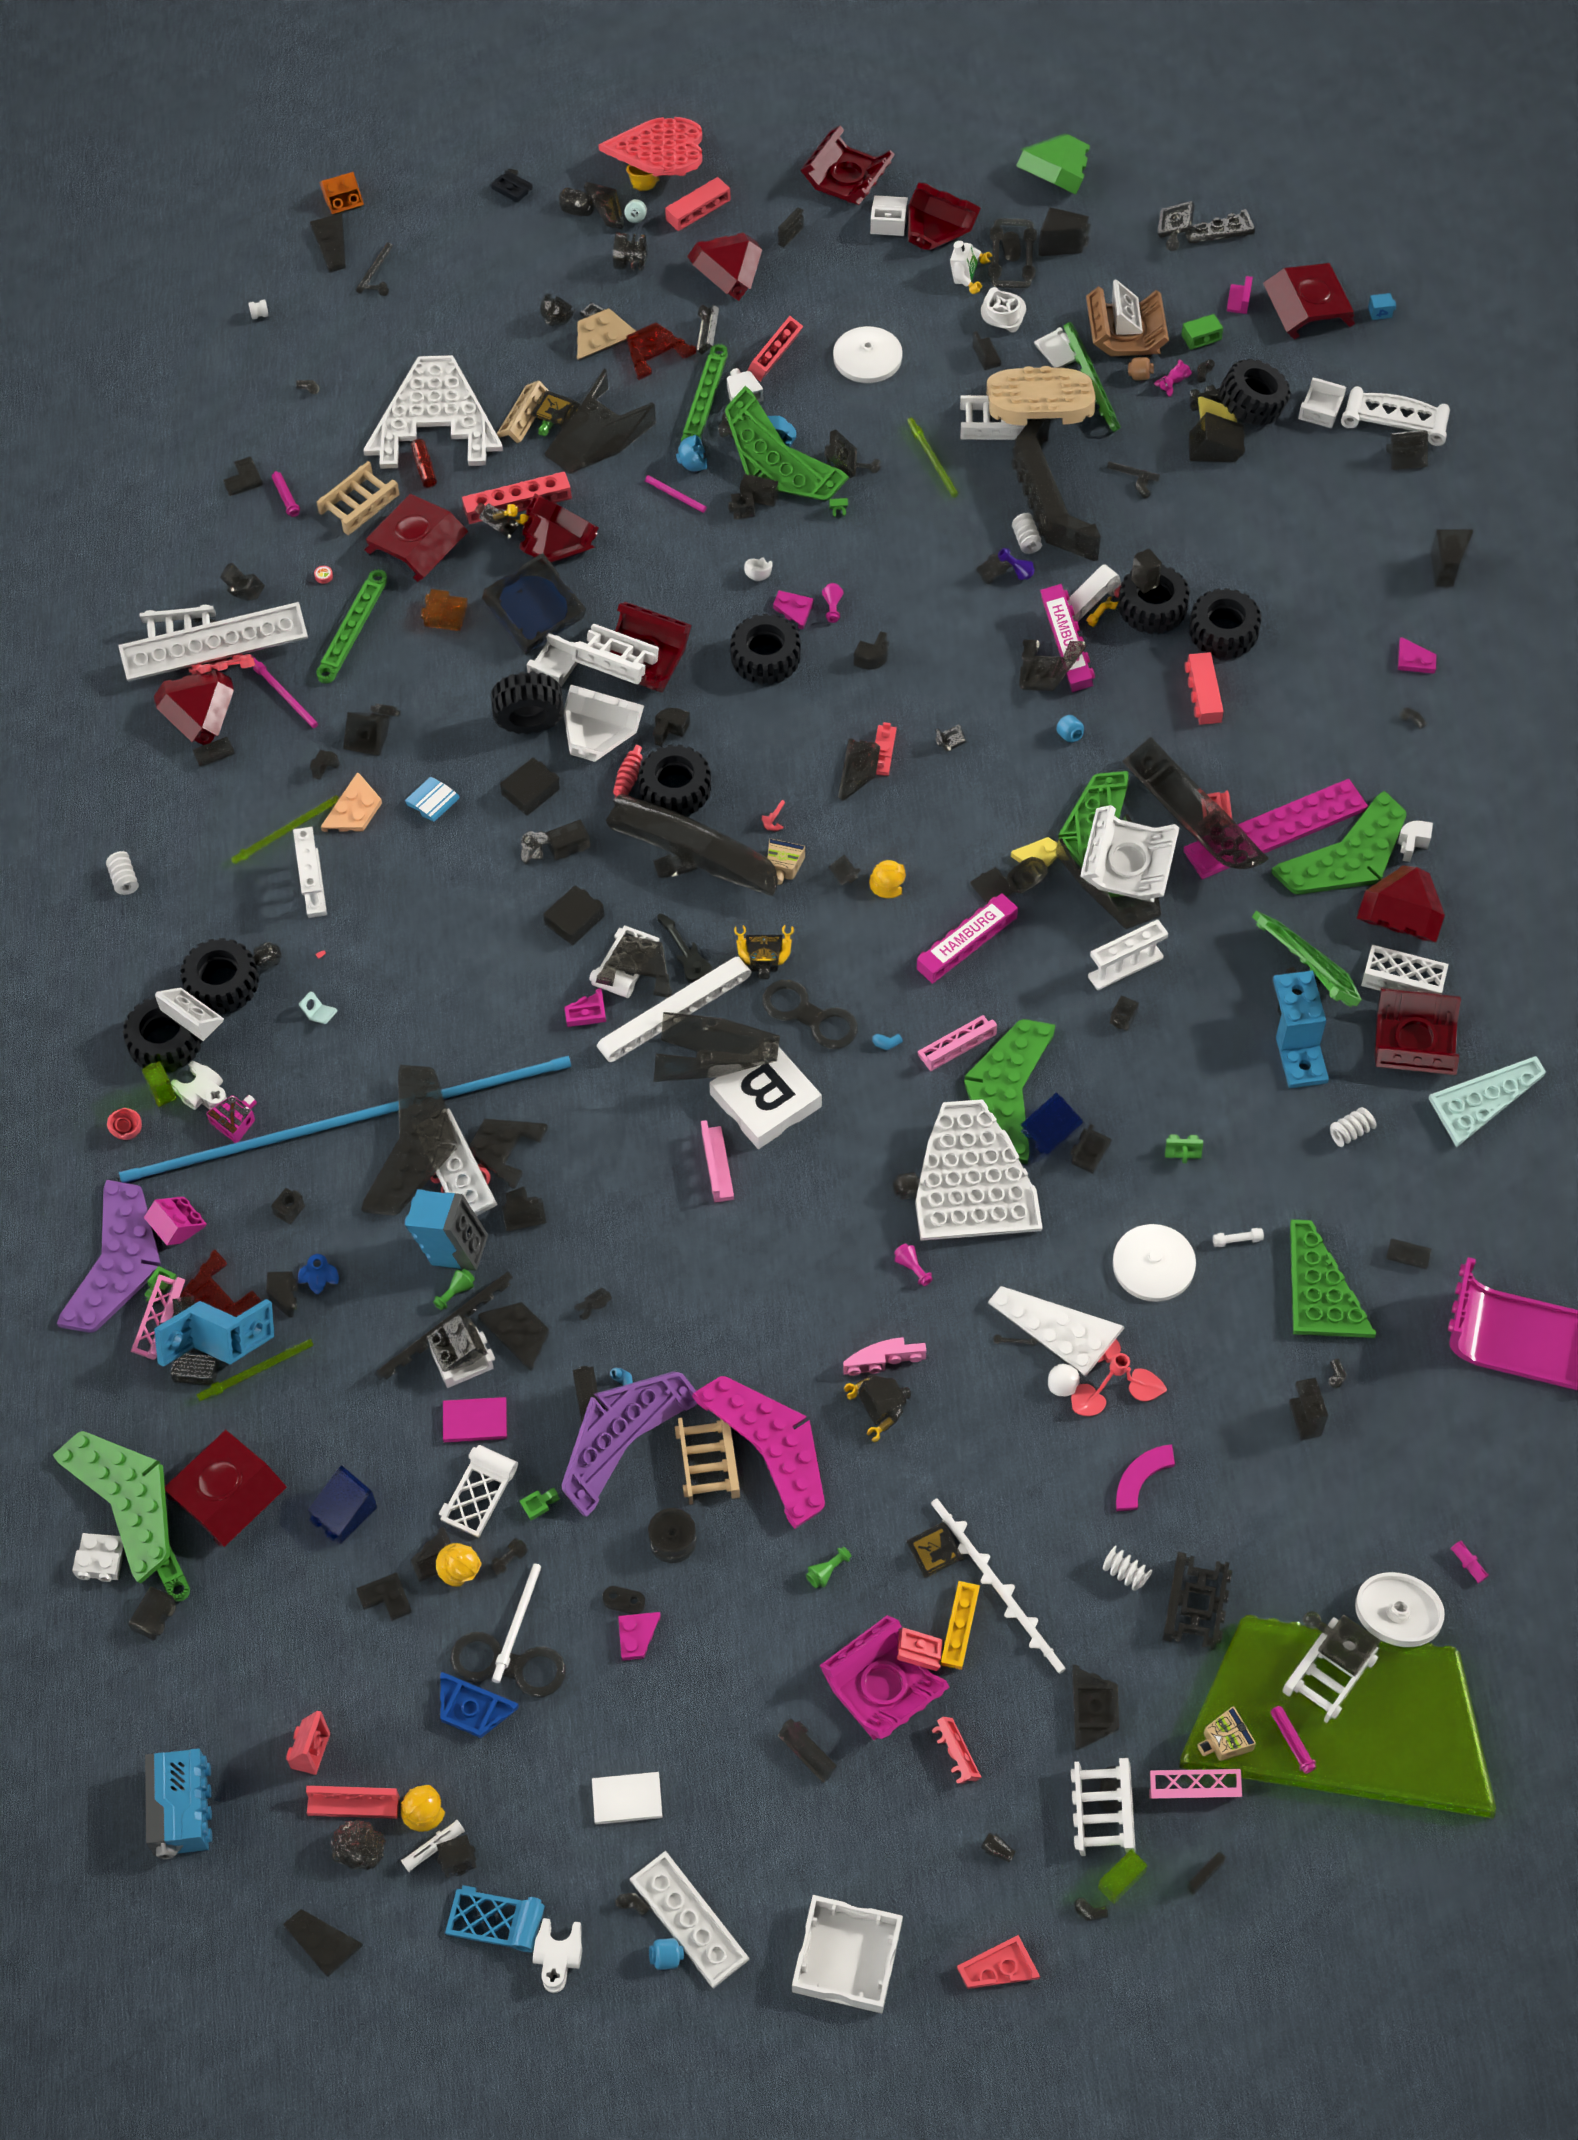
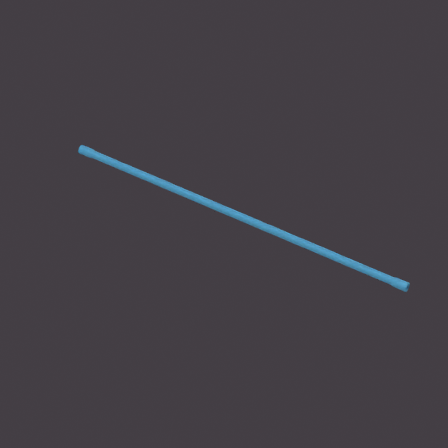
M565 1056L553 1059L542 1064L153 1165L119 1172L122 1183H127L146 1176L542 1073L571 1067L570 1058Z

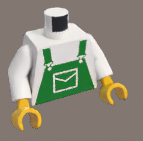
M963 241L955 242L950 259L954 283L968 286L972 294L980 292L982 288L981 283L978 281L972 283L978 258L981 264H987L991 262L988 258L992 257V254L990 252L982 254L972 244L963 243Z

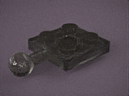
M1193 201L1161 209L1158 235L1160 238L1170 236L1166 242V248L1169 251H1176L1179 248L1177 234L1192 230L1195 208Z
M1308 1611L1303 1616V1623L1307 1628H1317L1327 1635L1318 1648V1652L1354 1677H1356L1381 1642L1380 1639L1345 1615L1340 1618L1333 1629L1322 1622L1320 1615L1315 1611ZM1351 1641L1354 1643L1355 1649L1347 1650L1343 1643Z

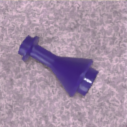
M1002 548L999 551V560L1009 562L1013 566L1019 580H1028L1033 576L1035 568L1032 561L1014 558L1010 555V549Z

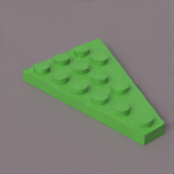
M1291 1219L1293 1334L1375 1338L1376 1330H1373L1365 1311L1361 1309L1354 1292L1350 1290L1345 1282L1344 1275L1338 1270L1337 1263L1331 1253L1327 1251L1323 1244V1239L1316 1232V1227L1312 1220Z

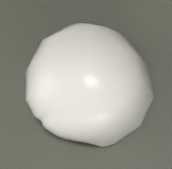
M764 557L759 560L748 559L744 565L745 573L754 581H763L771 574L772 561L767 563Z
M1067 1364L1054 1366L1048 1376L1050 1391L1055 1395L1064 1397L1075 1393L1080 1383L1078 1370Z

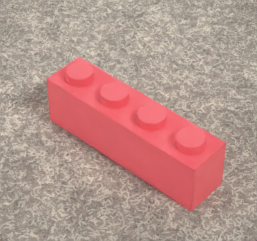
M718 177L667 206L665 208L666 221L677 231L682 230L731 200L730 187Z
M789 316L754 358L747 371H750L761 382L798 337L803 325Z
M1211 652L1189 654L1188 662H1185V672L1189 673L1188 686L1193 691L1191 692L1192 703H1195V718H1198L1199 725L1222 723L1224 711Z

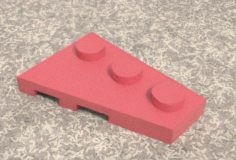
M1019 1935L957 1966V1970L967 1989L1040 1979V1975Z

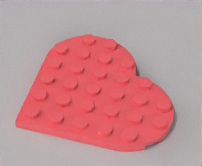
M656 118L599 144V151L617 158L619 161L626 162L630 166L637 167L642 171L652 173L656 177L662 175L684 176L687 172L698 169L702 163V149L698 146L702 141V128L698 123L686 118Z

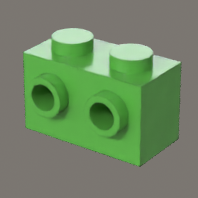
M1215 314L1183 323L1181 336L1189 349L1192 350L1222 340L1223 327Z

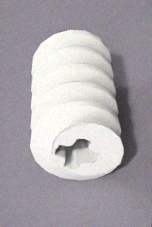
M1030 513L1018 515L1012 522V528L1014 529L1020 549L1026 554L1035 553L1043 545L1033 516Z
M119 851L110 855L106 860V866L110 873L114 890L122 895L134 893L138 889L139 884L128 853Z
M1362 1107L1358 1108L1357 1111L1351 1112L1350 1115L1339 1119L1337 1122H1333L1330 1125V1132L1334 1142L1338 1146L1343 1147L1344 1142L1349 1144L1351 1139H1357V1135L1363 1136L1364 1132L1368 1133L1370 1131V1128L1375 1129L1376 1121L1372 1114Z
M1115 1546L1107 1555L1103 1570L1108 1571L1111 1568V1576H1115L1118 1573L1117 1579L1119 1581L1125 1579L1124 1584L1126 1586L1132 1584V1590L1136 1591L1146 1583L1152 1570L1145 1573L1146 1565L1138 1568L1137 1559L1130 1563L1131 1555L1129 1554L1123 1558L1124 1550L1116 1553L1117 1546Z

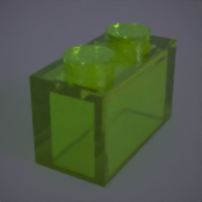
M160 1061L149 1064L146 1068L141 1069L147 1087L158 1107L176 1099L170 1080Z
M1131 1849L1100 1879L1098 1889L1115 1904L1146 1873L1148 1865Z

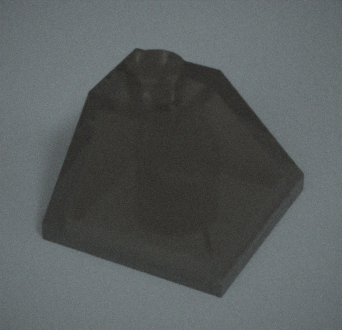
M348 712L343 749L379 756L388 735L390 716L376 713Z

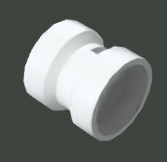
M265 299L260 300L258 303H248L252 320L260 316L269 317Z

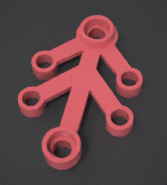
M251 654L233 655L232 659L229 660L225 658L204 665L201 663L195 664L188 670L192 675H200L210 672L212 669H217V671L224 670L229 665L240 664L241 668H248L254 666L255 662Z

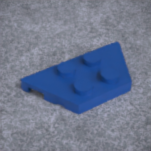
M444 1672L440 1674L441 1722L482 1738L519 1707L516 1702Z

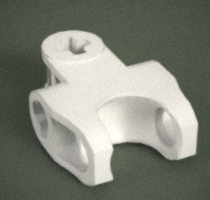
M191 1061L188 1064L190 1071L196 1076L192 1082L181 1083L174 1079L170 1082L172 1090L181 1098L184 1104L193 1110H196L201 1104L211 1110L227 1099L224 1089L219 1087L223 1083L222 1078L208 1066L201 1065L195 1061Z
M543 1918L541 1928L535 1939L533 1963L543 1965L542 1981L548 1992L558 1993L562 1991L566 1984L568 1968H580L582 1957V1926L580 1922H574L571 1934L567 1939L557 1941L550 1936V1919ZM553 1975H557L554 1982H551L550 1979L553 1978Z

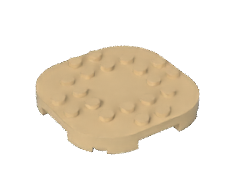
M1027 366L997 372L987 380L989 413L996 420H999L1001 417V420L1007 424L1027 425V419L1061 418L1063 425L1082 422L1086 416L1092 417L1095 412V392L1092 380L1088 375L1077 370L1051 368L1049 366H1042L1041 368Z

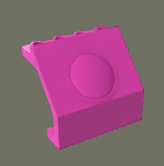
M888 1615L820 1665L833 1693L873 1740L888 1737L894 1729L905 1724L911 1716L922 1711L928 1703L939 1698L949 1688L946 1680L932 1674L927 1668L897 1660L899 1629L902 1626L899 1620Z

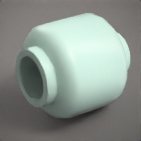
M637 199L629 201L624 210L625 217L632 223L641 222L647 213L646 205Z

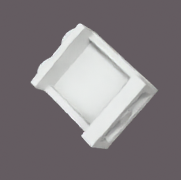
M1312 378L1305 401L1301 404L1298 419L1332 428L1343 402L1346 387L1322 379Z
M549 633L547 635V643L535 661L530 659L527 663V672L549 675L562 687L577 665V662L572 661V651L575 643Z
M477 1327L472 1328L473 1333L439 1347L438 1342L430 1345L432 1356L447 1388L494 1369L492 1361L495 1360L493 1352L491 1348L487 1350L485 1343H487L483 1331H478Z

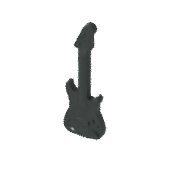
M658 914V922H661L665 930L669 931L683 953V956L677 955L676 958L684 967L686 979L694 982L711 972V964L699 955L696 944L692 942V949L689 950L675 928V922L664 914Z

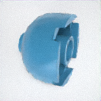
M696 435L685 438L680 443L678 453L676 454L678 463H682L683 467L688 471L695 472L707 469V458L703 459L705 450L700 438L696 437Z

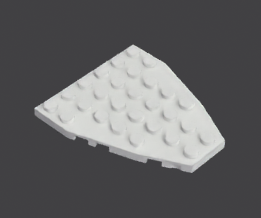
M983 1100L943 1102L927 1144L915 1201L920 1241L1037 1232L1042 1230L1037 1190L1031 1184L1026 1169L1022 1167L1019 1155L1008 1134L1000 1128L996 1122L997 1119L993 1113L989 1112L988 1106Z

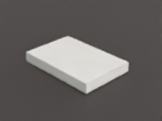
M659 1772L592 1778L595 1825L663 1818Z

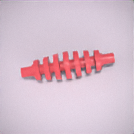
M635 745L634 750L628 752L627 757L618 770L613 790L615 795L614 803L621 804L622 799L627 798L638 778L642 755L640 754L642 747L639 745Z

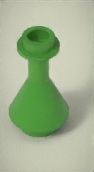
M466 1269L462 1271L456 1270L449 1289L441 1297H434L433 1303L440 1310L447 1309L446 1303L455 1294L474 1287V1276Z
M845 1547L838 1548V1554L829 1562L808 1567L806 1578L813 1587H825L833 1569L843 1560L846 1562L850 1561L851 1554Z

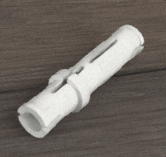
M455 1820L454 1823L441 1832L437 1831L436 1836L402 1859V1864L410 1872L439 1849L449 1846L448 1843L465 1832L464 1828L458 1820Z

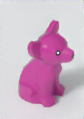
M1179 359L1178 364L1170 371L1168 376L1155 381L1154 385L1166 391L1170 397L1173 394V384L1187 379L1192 374L1190 367Z

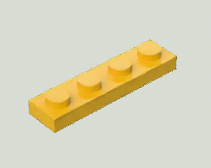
M958 1581L940 1664L942 1666L960 1670L963 1668L980 1585Z

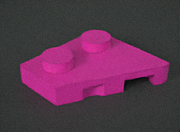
M779 590L773 604V609L783 614L789 621L793 620L796 622L800 629H804L813 605V598Z
M1400 637L1398 670L1435 674L1436 654Z
M598 988L592 996L588 998L584 996L577 1002L565 1007L567 1027L606 1022L602 988Z
M660 1612L618 1616L622 1661L643 1659L645 1657L649 1642L653 1638L654 1630L661 1619Z

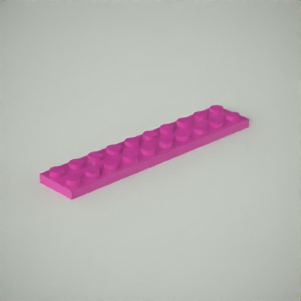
M1346 779L1184 846L1183 851L1201 879H1205L1363 813L1368 808V805L1350 779Z

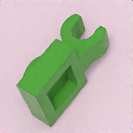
M158 1266L147 1281L150 1288L144 1294L147 1297L146 1302H149L159 1274L173 1280L177 1278L176 1274ZM161 1281L159 1289L162 1293L166 1294L172 1285Z
M551 1488L542 1495L537 1490L520 1500V1504L530 1521L549 1511L547 1504L555 1503L560 1498L555 1488Z

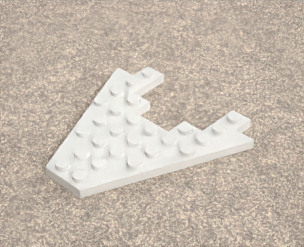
M453 355L420 356L416 359L364 447V456L380 455V469L398 468L399 441H416L417 427L451 426V439H468V466L486 465V452L503 451V447Z

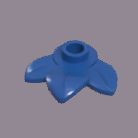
M314 1254L308 1259L307 1265L299 1270L298 1283H308L310 1289L318 1295L324 1289L326 1282L338 1284L339 1275L337 1269L328 1264L325 1256ZM320 1261L321 1265L314 1267V1262Z

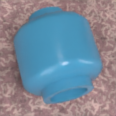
M1066 715L1059 720L1056 730L1065 741L1072 743L1082 738L1084 725L1075 716Z
M674 1938L656 1939L653 1945L649 1947L650 1964H654L658 1970L676 1969L680 1960L684 1959L683 1946H679Z

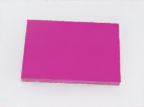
M506 1397L443 1401L444 1442L507 1439Z

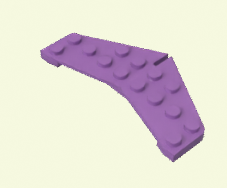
M106 1180L103 1191L102 1254L61 1312L57 1322L58 1327L88 1333L97 1331L147 1283L157 1267L161 1266L153 1229L144 1219L148 1209L140 1186Z
M670 1372L595 1393L594 1395L605 1407V1410L595 1398H590L562 1482L563 1492L583 1516L587 1517L595 1509L600 1500L598 1497L624 1451L637 1437L680 1412L687 1411L697 1405V1402L692 1397L696 1390L682 1373Z

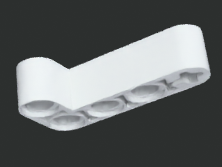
M1106 564L1098 568L1069 597L1068 605H1072L1075 616H1072L1073 621L1077 620L1078 622L1107 593L1110 596H1114L1115 590L1121 586L1119 575Z

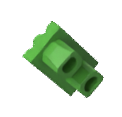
M1170 1134L1168 1139H1166L1165 1158H1182V1163H1187V1158L1202 1159L1203 1140L1199 1139L1198 1135H1190L1187 1139H1180L1178 1135Z

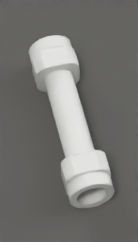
M1253 1228L1251 1232L1231 1235L1217 1233L1213 1235L1214 1247H1225L1226 1243L1252 1240L1253 1243L1264 1240L1262 1228Z

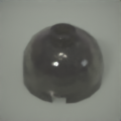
M546 293L540 304V312L545 319V323L550 326L565 325L572 318L575 309L571 310L572 306L560 297L556 296L554 299L551 298L552 294Z

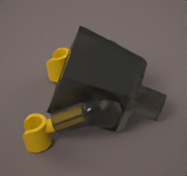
M479 503L475 509V512L480 514L479 519L508 538H511L519 524L524 525L529 518L526 514H520V520L511 518L516 517L518 514V507H515L514 504H508L507 511L504 509L498 510L489 503L486 506Z
M870 1375L858 1381L856 1385L848 1383L844 1387L845 1392L853 1390L846 1395L850 1400L856 1398L858 1393L874 1425H879L877 1428L871 1427L867 1431L868 1436L872 1432L877 1433L872 1438V1442H877L882 1431L886 1432L897 1423L903 1414V1408L907 1404V1399L911 1397V1391L908 1387L899 1388L895 1379L877 1375Z

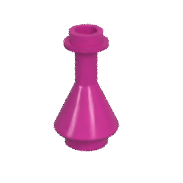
M835 583L828 584L822 590V595L829 604V612L826 613V619L831 623L837 622L840 618L836 605L844 594L843 589Z
M903 1244L895 1250V1262L912 1269L919 1277V1285L927 1286L933 1280L932 1274L930 1272L925 1273L919 1266L916 1250L913 1245Z

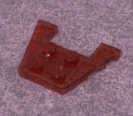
M656 322L626 336L638 380L652 374V369L646 363L647 360L674 348L683 359L696 354L695 346H689L685 343V340L673 336L671 331Z
M215 1249L178 1299V1303L184 1310L201 1301L234 1317L241 1315L262 1301L253 1291H250L236 1303L230 1299L212 1279L213 1275L227 1266V1262Z

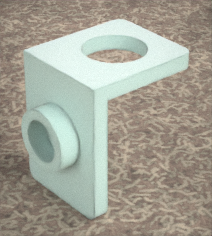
M311 991L299 1003L300 1008L309 1020L327 1024L337 1012L336 1008L322 1005ZM312 999L314 1007L308 1010L306 1004L308 1000Z

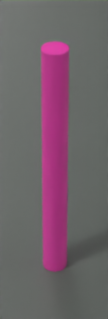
M648 475L645 478V482L702 513L706 511V506Z

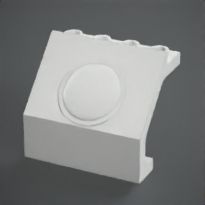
M1112 805L1096 808L1080 877L1099 890L1154 902L1156 897L1164 896L1179 827L1175 824L1158 828L1148 827L1118 819L1114 816L1116 808Z

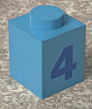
M1391 293L1370 295L1368 309L1372 320L1392 318L1393 311L1396 310V301L1392 299Z

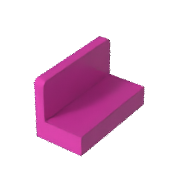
M1246 276L1245 286L1231 284L1227 305L1228 312L1247 314L1253 277Z

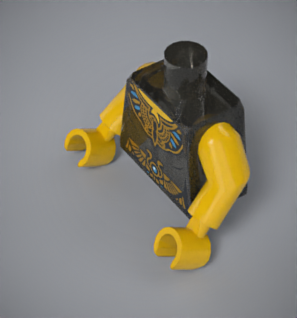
M742 925V934L737 933L735 926L734 933L738 936L736 942L739 957L746 965L750 966L752 972H758L760 979L770 978V972L778 971L779 965L784 964L790 956L792 944L790 936L794 933V927H791L789 934L785 932L786 925L782 927V932L785 935L784 938L783 935H746V938H744L745 926Z

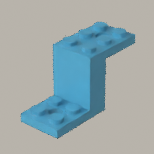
M1313 970L1274 975L1273 982L1282 1013L1276 1041L1288 1087L1297 1088L1326 1084L1329 1078L1320 1048L1326 1018ZM1299 989L1302 991V994L1296 995L1292 990ZM1307 1064L1310 1069L1303 1070L1299 1065Z
M265 1299L237 1317L199 1301L154 1328L158 1364L165 1366L193 1348L225 1363H234L274 1337L272 1302Z

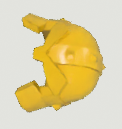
M627 166L626 171L629 174L630 182L633 188L639 192L651 190L660 181L659 177L653 176L652 173L642 171L634 166Z
M885 860L877 864L869 880L870 889L874 894L882 898H895L901 895L902 887L900 885L906 877L904 865L893 860Z
M452 1543L445 1546L439 1552L436 1559V1570L439 1577L451 1586H462L465 1581L473 1580L482 1565L472 1546L468 1547L461 1543Z
M431 1785L417 1786L410 1789L401 1802L403 1822L410 1829L418 1832L436 1828L445 1815V1811L441 1807L440 1795Z

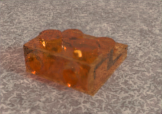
M431 589L430 594L425 596L426 608L421 610V619L424 620V626L460 631L468 599L450 596L449 591Z

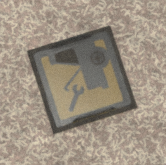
M546 390L539 397L531 415L563 427L578 402Z
M945 1522L906 1540L924 1578L963 1559Z

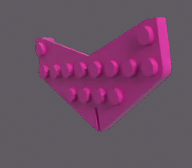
M726 1376L718 1377L693 1393L692 1397L699 1406L706 1411L710 1410L749 1440L763 1456L784 1504L786 1517L794 1529L822 1511L825 1506L810 1420L796 1429L793 1428L803 1422L807 1416Z

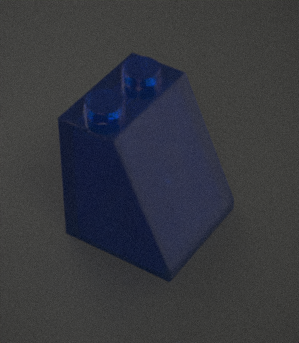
M1056 1092L1020 1125L1023 1127L1021 1132L1028 1139L1032 1137L1035 1140L1036 1144L1034 1146L1041 1154L1046 1153L1050 1155L1086 1123L1065 1099Z
M341 1465L309 1507L308 1512L311 1517L309 1520L317 1528L321 1526L330 1540L334 1541L336 1539L342 1544L377 1509L373 1492Z

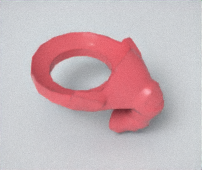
M781 800L769 817L762 815L763 825L766 830L776 832L784 828L778 823L775 826L773 825V821L785 804L784 800Z

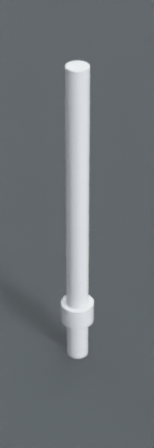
M533 1564L504 1647L496 1659V1669L492 1677V1681L495 1683H500L504 1670L508 1668L512 1647L541 1570L539 1564Z

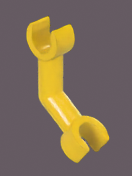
M1108 597L1106 602L1101 603L1095 612L1088 616L1086 619L1087 624L1094 627L1105 609H1116L1119 601L1113 602L1111 601L1112 597Z

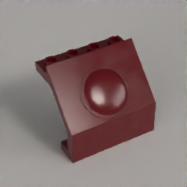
M838 126L829 131L800 171L815 190L860 205L863 199L870 193L871 188L876 185L879 177L884 174L885 169L892 163L891 159L895 154L889 150L878 157H874L850 148L840 137L844 129Z
M1330 263L1284 268L1263 283L1286 332L1294 340L1300 336L1297 330L1311 321L1341 318L1349 327L1356 324L1353 319L1355 316L1354 310Z
M409 494L365 539L368 546L364 550L370 555L376 549H379L404 561L416 573L413 578L419 582L468 533V530L450 511Z
M628 602L620 603L617 609L620 615L615 632L659 648L658 660L655 664L643 663V665H646L645 675L641 677L639 685L663 693L685 651L692 625ZM613 650L610 651V652L613 653V654H616V655H619V656L622 655V653H619V652H616V651H613Z
M1381 988L1377 1009L1374 1054L1376 1067L1457 1075L1459 1054H1456V1039L1461 997Z
M225 1429L165 1486V1496L168 1500L177 1502L198 1520L214 1537L213 1540L218 1546L225 1547L287 1486L263 1460Z

